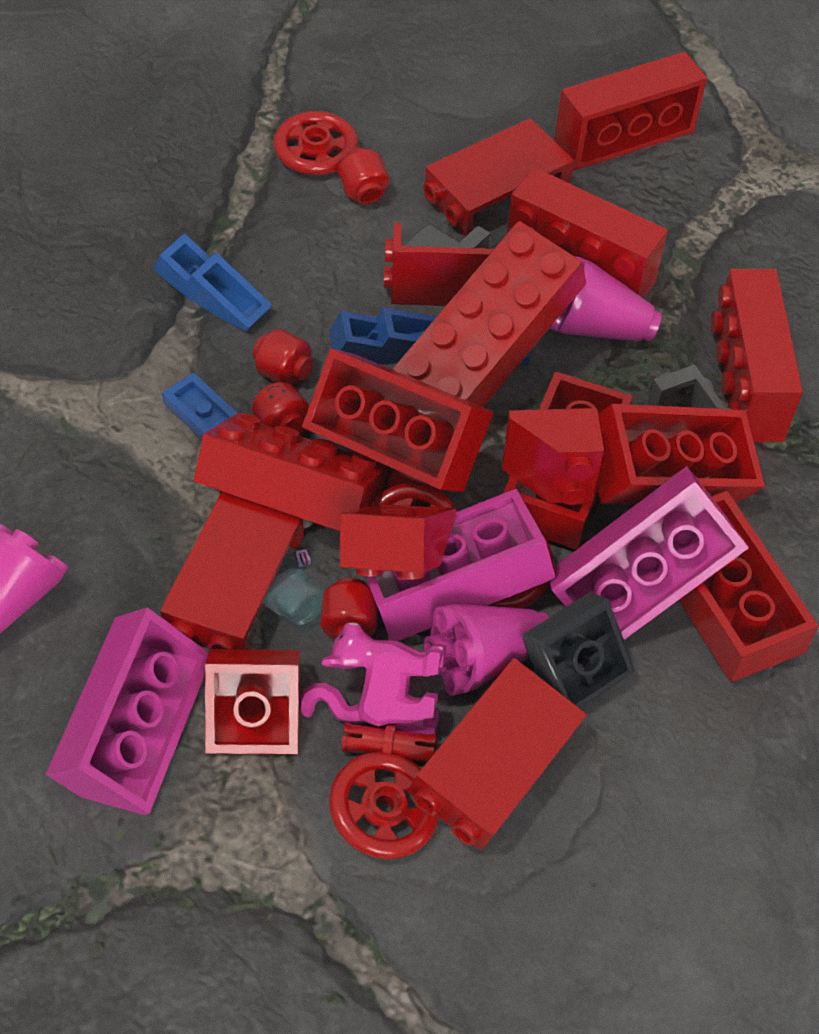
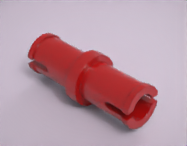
M345 723L343 732L346 733V736H342L341 750L344 753L353 752L361 754L382 752L389 755L396 754L409 760L428 762L437 748V734L399 731L396 725L389 724L384 729Z

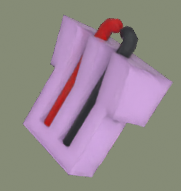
M306 549L296 551L299 567L311 565V558Z

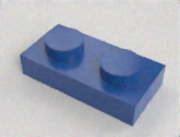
M194 372L162 393L163 403L201 440L204 433L233 415L238 414Z

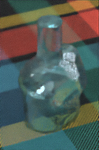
M292 568L280 575L276 574L263 603L279 616L287 617L297 625H303L321 613V603L325 589L309 579L301 569Z

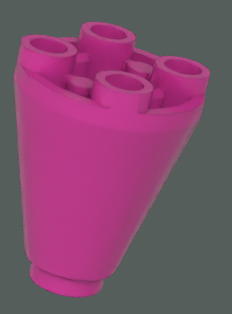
M575 256L582 261L587 284L549 329L568 335L637 342L643 339L649 342L652 341L659 328L662 313L654 310L652 304L593 262Z
M1 523L0 634L55 588L69 569L66 564L50 554H46L44 557L35 549L39 544L32 537L19 529L13 532Z
M455 603L436 607L432 620L431 636H427L424 639V651L428 652L436 644L447 646L445 666L439 668V672L449 695L454 696L474 691L496 679L513 658L521 663L530 659L522 638L523 634L548 619L549 616L542 611L537 612L532 609Z

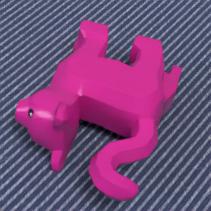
M346 623L339 636L334 640L331 655L323 658L322 665L341 669L365 667L366 677L360 703L349 706L338 689L327 683H314L304 689L300 697L299 709L302 715L308 718L312 716L316 703L324 701L336 719L344 723H351L352 725L367 723L378 727L389 724L396 725L402 731L435 734L438 731L440 709L436 708L438 694L427 692L422 698L409 695L411 676L439 674V668L445 666L447 646L436 644L428 652L420 651L399 641L374 640L363 632L359 624Z

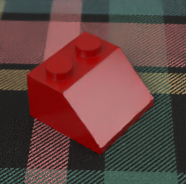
M597 408L509 411L502 457V470L548 503L576 505L582 502H592L604 453Z
M373 504L340 513V567L356 568V575L380 576L383 575V570L397 571V578L400 579L424 578L425 572L441 565L456 518V508Z
M209 650L205 663V753L298 754L300 650Z

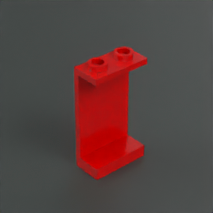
M529 118L426 166L423 191L426 199L431 204H435L445 215L447 221L452 226H456L466 237L472 232L474 213L511 196L534 168L570 184L574 160Z
M394 223L393 239H385V262H392V266L384 265V288L391 289V304L446 306L494 249L401 246L402 223Z
M222 491L160 610L161 618L195 643L209 648V650L248 649L247 635L289 547L298 549L304 537L303 519Z
M513 658L416 775L407 792L413 796L415 803L421 810L429 815H437L446 822L458 840L469 846L474 845L482 851L587 714L521 662Z

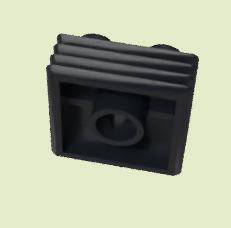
M593 592L586 594L523 634L522 638L537 676L579 709L634 673V666L609 599Z

